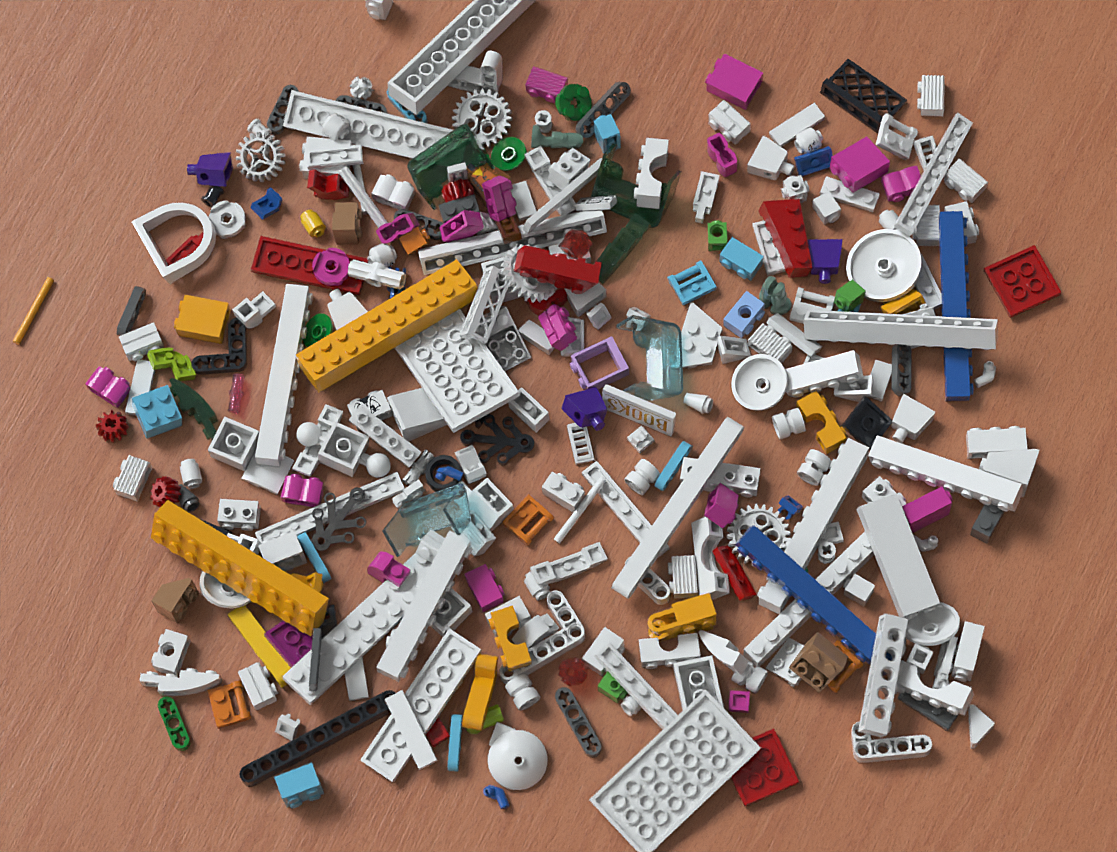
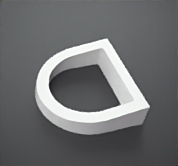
M167 204L132 221L162 277L169 284L202 265L210 256L215 245L216 231L213 222L204 211L191 204ZM190 215L196 217L201 221L204 230L201 244L192 254L168 266L149 231L175 216Z

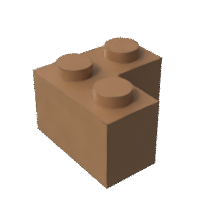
M358 202L335 203L332 231L336 245L359 244V238L362 237L360 220L363 218L362 209H359Z

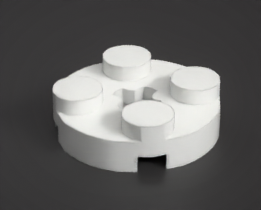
M221 201L210 210L209 218L214 224L216 235L222 239L236 236L246 226L244 210L237 203ZM224 216L232 217L230 222H222L224 221Z

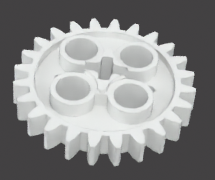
M483 88L480 93H477L476 89H474V95L467 92V99L461 97L462 104L456 102L459 109H453L457 116H453L452 120L457 122L452 125L454 128H458L456 131L470 134L467 145L472 142L473 148L477 144H479L481 149H483L484 144H487L488 148H490L491 142L496 145L497 139H503L502 134L508 135L505 129L511 128V125L507 122L512 121V117L507 116L512 113L510 109H506L509 104L508 102L503 103L505 100L503 96L498 99V92L492 95L491 89L488 90L487 94ZM487 103L488 106L486 107V109H485V111H484V105ZM475 104H479L480 109L478 111H472V106ZM491 109H498V113L495 116L489 115ZM483 112H484V116H485L486 119H482V121H481V126H480V121H479L478 118H482V117H483ZM468 122H475L473 128H466ZM487 126L493 127L490 133H484V129Z
M523 244L519 247L515 246L512 250L510 249L503 258L504 262L501 266L504 269L501 273L506 274L503 280L509 281L507 287H513L512 293L517 291L518 297L524 295L525 301L531 298L532 302L536 299L541 302L543 299L547 300L557 289L553 284L541 283L535 278L523 277L520 273L514 272L517 251L523 247Z
M755 504L754 509L747 505L746 511L741 508L739 511L740 515L735 513L736 518L727 529L731 533L727 535V539L732 540L728 546H734L732 553L738 552V547L735 544L743 536L740 530H748L753 525L766 536L774 535L777 540L773 542L785 551L784 547L788 540L787 536L790 535V531H786L789 525L782 524L785 517L778 518L779 511L772 513L773 507L766 510L765 504H763L761 509L758 508L757 504ZM762 519L766 524L763 526L758 525L756 520ZM769 526H772V527H773V528L768 529L767 531H765V530L767 529V527H769ZM739 553L737 559H740L744 556ZM748 556L744 557L745 564L748 562V560H751Z

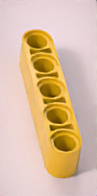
M244 605L229 612L227 615L281 688L288 685L282 676L291 667L265 638L264 634L266 632L248 608Z

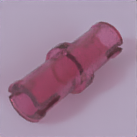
M233 374L232 387L229 390L228 412L240 413L241 398L244 396L243 383L245 375Z

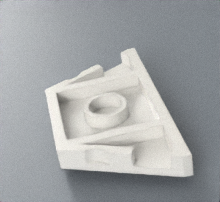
M692 302L689 305L670 371H677V369L688 367V369L695 368L698 365H711L715 356L718 337L721 336L722 327Z

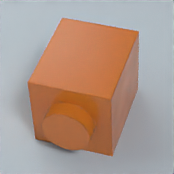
M416 227L401 236L399 240L407 254L412 255L418 249H422L430 244L428 240L430 235L425 228Z

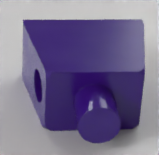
M231 152L201 155L197 164L187 165V174L196 175L197 182L200 185L226 186L233 170Z
M842 239L807 240L812 262L811 274L819 275V282L822 284L830 283L831 275L838 274Z
M596 387L565 395L561 409L579 427L593 426L596 431L604 428L607 407Z

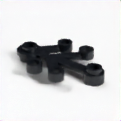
M491 414L486 415L483 421L484 425L489 427L496 436L475 434L472 430H464L460 435L461 443L464 446L473 445L475 442L495 444L487 451L482 450L479 452L478 457L481 463H487L492 456L506 446L514 447L507 453L502 452L498 454L497 461L500 465H506L518 453H528L534 448V439L528 434H522L514 425L513 418L509 416L503 419V427L509 429L515 438H508L495 423V418ZM488 418L493 420L491 423L486 422ZM509 420L512 423L511 425H506L505 422ZM470 434L471 438L465 439L464 436ZM524 440L528 441V444L525 446L521 444ZM483 454L488 456L486 459L480 458ZM502 456L507 458L505 461L499 460Z
M356 487L350 491V499L337 515L335 510V494L327 493L324 496L329 518V525L325 531L322 521L324 511L321 508H315L312 511L316 524V533L312 537V544L315 549L326 550L331 543H352L354 541V534L352 532L331 536L335 529L365 527L366 519L361 516L352 520H343L356 503H360L365 499V492L362 488ZM356 491H359L361 493V497L359 499L354 498V493ZM328 495L334 497L332 502L327 501L326 497ZM316 510H320L322 512V515L320 517L315 516L314 513ZM358 519L364 520L363 526L357 525ZM346 534L352 535L351 541L345 540ZM319 537H323L325 539L324 544L320 545L318 543Z

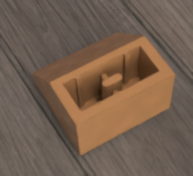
M190 578L163 584L152 599V603L158 613L178 623L180 619L185 617L190 602L193 603L196 600L198 590Z
M817 632L804 645L789 666V669L820 692L844 669L848 656Z

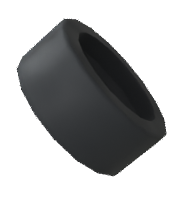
M440 455L430 460L426 466L425 475L427 483L432 490L445 494L450 493L460 481L453 479L448 484H438L433 479V470L442 464L450 465L461 472L462 470L458 461L452 456Z

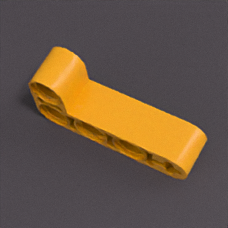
M481 653L477 655L475 677L462 720L463 728L483 730L496 684L498 656Z

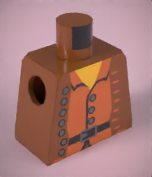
M472 162L467 167V171L471 174L468 181L486 208L487 203L482 183L492 180V178L497 176H503L511 181V176L489 162H485L481 167Z

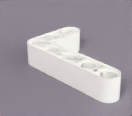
M495 51L486 52L481 69L467 66L447 86L474 92V89H476L477 93H480L483 88L486 94L491 89L492 95H494V93L498 92L502 82V56Z
M560 591L550 592L547 596V604L562 630L528 649L532 664L528 667L513 670L514 674L511 677L503 675L508 670V667H503L502 665L499 673L503 683L507 684L511 679L524 673L527 675L531 674L584 642V627ZM558 598L561 600V603L553 605L551 601ZM568 614L571 616V619L563 621L561 617ZM578 630L581 632V635L573 637L571 633ZM561 640L564 642V645L556 647L554 643ZM541 650H545L548 652V654L545 657H539L537 655L538 652Z

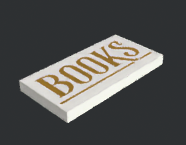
M610 385L604 386L602 399L608 411L672 437L676 420L675 412Z

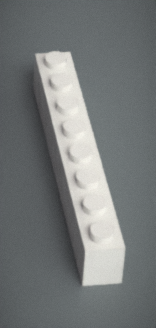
M878 435L868 455L871 464L881 469L884 467L894 474L899 475L902 473L912 480L917 481L919 479L925 481L930 486L936 487L937 485L943 487L945 491L950 493L955 491L965 498L978 499L985 505H996L1003 511L1010 510L1015 512L1023 494L1022 484Z
M449 530L376 667L379 673L397 682L400 681L401 677L405 678L409 670L407 666L410 660L414 661L417 656L418 650L416 649L419 643L423 644L426 639L428 626H432L436 620L435 613L437 609H441L445 603L444 596L446 592H450L454 586L453 579L455 575H459L463 569L462 562L464 558H468L472 552L469 539Z

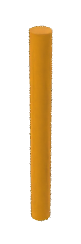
M47 277L13 339L15 344L19 345L54 282L52 278Z

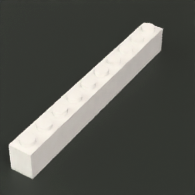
M602 210L579 211L545 219L528 234L523 231L524 225H520L518 228L521 232L522 240L504 244L499 231L418 249L423 274H432L456 259L462 266L504 257L510 249L512 250L515 246L519 247L521 244L523 246L529 244L532 247L542 248L582 237L606 233L607 229Z
M286 284L255 454L256 462L259 465L280 467L281 460L285 459V449L283 447L284 443L288 441L287 425L291 424L292 415L289 414L290 407H294L295 397L293 396V390H297L298 385L296 373L300 372L296 354L304 350L302 339H305L307 334L305 322L309 321L310 317L308 305L312 304L313 294L310 293L309 286Z
M807 310L804 317L805 339L813 341L828 340L831 342L847 341L850 343L866 342L869 344L885 343L888 345L904 344L907 346L922 345L926 347L941 346L945 348L960 347L965 349L979 348L991 350L996 349L998 342V319Z
M850 438L839 447L837 459L832 460L828 475L825 474L820 482L822 486L819 491L815 490L811 498L813 502L810 507L806 506L802 514L804 518L801 523L797 522L793 531L795 534L792 539L788 538L784 548L786 550L784 552L804 570L868 458L869 447ZM766 578L767 584L765 587L761 586L757 594L759 605L780 614L790 597L782 591L783 587L781 585L775 584Z
M866 532L858 537L815 579L832 595L844 585L848 577L851 578L874 556ZM796 599L743 649V656L752 662L755 667H760L811 617L812 613L808 609H802L796 603Z

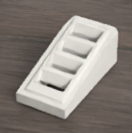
M933 136L913 142L923 171L928 165L926 160L932 158L937 148ZM929 144V148H921V146ZM929 151L932 152V154L927 155V156H924V154H923V153L929 152Z
M576 423L568 424L567 430L575 464L594 461L587 427L581 428ZM585 436V439L574 441L575 438ZM587 444V447L576 449V446ZM583 452H588V453H589L588 455H583V456H579V457H578V455H577V454L583 453Z

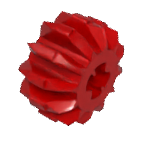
M468 179L448 182V185L443 186V200L447 203L473 195L474 189Z
M110 410L109 415L103 412L104 418L98 417L97 419L99 424H96V429L99 430L98 435L100 437L103 436L104 441L110 439L114 443L115 438L121 441V435H127L125 429L129 428L128 423H126V416H122L120 411L115 414L113 410Z
M162 476L156 479V483H152L153 489L150 490L152 493L150 499L153 500V505L161 507L167 500L174 504L179 502L178 497L182 494L179 493L181 486L178 485V481L168 476Z

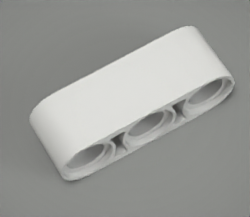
M649 569L644 578L649 577L653 581L650 584H645L641 581L638 587L655 603L664 605L670 600V588ZM662 590L667 594L664 597H658L656 593Z

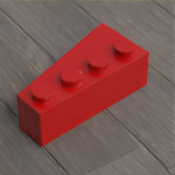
M800 199L763 201L758 212L763 217L765 227L772 236V242L774 247H777L788 277H807L812 269V262Z
M524 245L517 251L514 272L520 273L523 277L535 278L541 283L553 284L559 289H569L574 294H583L598 284L602 263L597 261L594 264L585 263L586 259L579 257L578 259H568L567 255L562 253L550 255L549 250Z

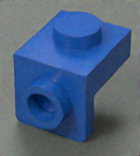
M269 188L266 195L254 201L250 208L264 220L279 211L282 198L272 188Z

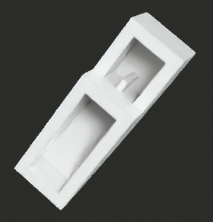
M700 630L699 635L708 650L729 669L742 675L749 661L738 652L739 649L727 639Z

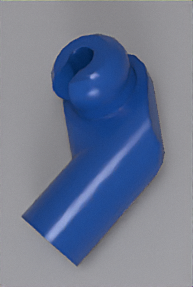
M450 466L437 469L435 477L444 481L445 477L449 476L460 481L464 472Z
M488 785L483 789V794L486 797L498 801L500 809L510 806L502 788Z

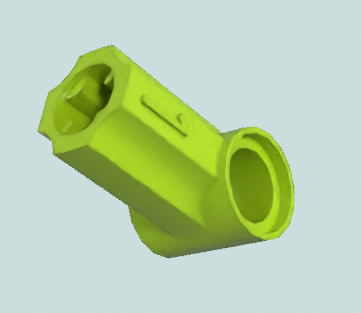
M498 704L489 707L483 729L493 726L497 722L504 721ZM466 728L470 734H478L480 730Z

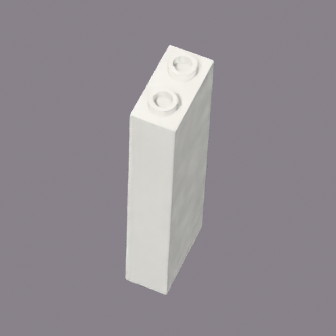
M897 494L886 496L857 508L856 510L899 617H906V619L910 620L917 617V613L924 610L925 613L936 610L935 606L940 601Z

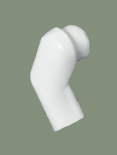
M987 361L984 364L983 375L974 379L977 388L994 380L996 366L992 361Z
M913 534L920 551L933 550L938 545V538L932 535L928 539L921 540Z

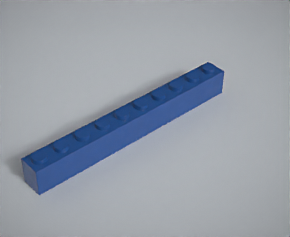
M963 211L940 212L938 220L942 317L970 318V309H967L966 302L970 301L969 290L966 291V284H969V273L965 272V265H968V254H964V247H967V235H964L963 230L967 228V219L963 217ZM943 347L945 401H969L970 395H973V383H970L969 376L973 375V367L969 365V358L972 357V348Z
M755 525L751 526L735 544L738 547L737 551L744 557L748 556L753 560L752 564L759 570L763 569L768 574L767 578L770 581L783 587L782 591L789 597L792 595L802 609H808L815 621L826 625V630L833 636L837 635L841 639L840 642L843 646L856 652L855 656L860 661H866L871 665L876 633ZM886 652V658L889 661L892 660L890 653ZM883 671L882 676L887 675V673Z

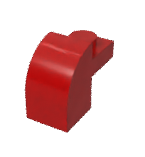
M315 169L309 171L307 188L314 191L315 197L326 200L348 198L349 186L340 174L326 176Z
M559 289L547 300L543 299L539 302L536 299L532 302L531 298H529L525 302L529 309L539 316L552 305L563 306L568 301L565 289Z

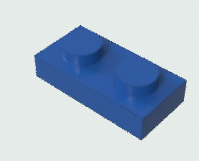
M828 146L794 157L798 175L804 176L829 168L831 157L833 156L831 148Z

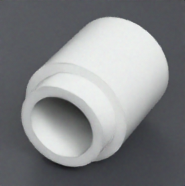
M885 210L880 214L878 222L884 229L900 231L894 227L899 218L894 210Z
M195 459L182 461L180 472L183 485L189 489L199 487V484L202 483L199 464L196 463Z
M532 572L527 573L524 583L532 597L536 598V600H542L550 593L549 585H538Z

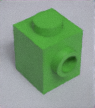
M608 671L598 684V691L616 703H619L621 699L623 700L628 695V692Z

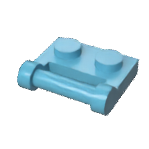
M701 260L696 262V265L674 276L670 275L667 277L669 284L674 289L683 306L716 290V285ZM697 272H700V273H701L700 275H698V276H696V277H694V278H692V279H690V280H688V281H686V282H684V283H682V284H680V285L678 284L679 281H681V280H683V279H685V278H687V277H689V276H691V275H693V274H695V273H697Z

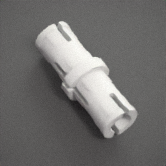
M424 450L417 462H413L412 468L402 481L406 485L414 483L421 474L425 473L426 466L434 458V455L430 452L428 454V451Z

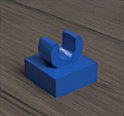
M787 495L780 500L779 504L781 507L778 511L780 514L786 509L788 515L785 519L788 520L793 515L800 513L803 506Z

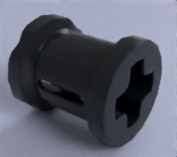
M209 185V190L205 196L201 197V201L207 206L213 207L220 195L224 194V190L219 186Z

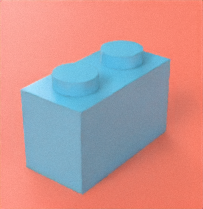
M602 115L594 120L595 138L603 154L605 155L620 149V131L612 115Z
M732 237L720 253V262L726 269L731 268L736 271L737 275L741 278L752 280L763 265L764 256Z

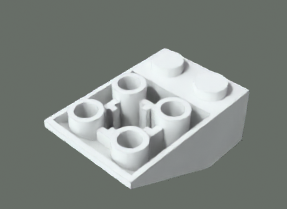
M501 306L485 345L502 369L506 371L530 359L531 356L507 307ZM491 312L484 315L486 321L491 318ZM479 325L476 332L482 337L485 330L483 325Z

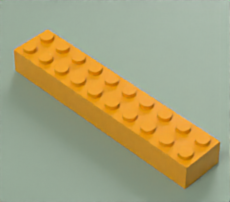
M456 259L297 353L296 358L299 367L319 393L471 303L478 289L477 284Z
M169 500L154 514L151 539L156 543L168 548L172 553L181 556L188 563L199 567L203 572L212 575L219 582L225 583L237 593L248 597L252 602L259 604L268 612L277 615L284 622L290 623L298 628L299 631L309 636L313 635L314 628H319L324 622L328 597Z

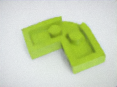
M174 348L148 350L147 356L153 370L171 367L177 382L195 379L196 373L187 355L184 356L179 352L173 351Z

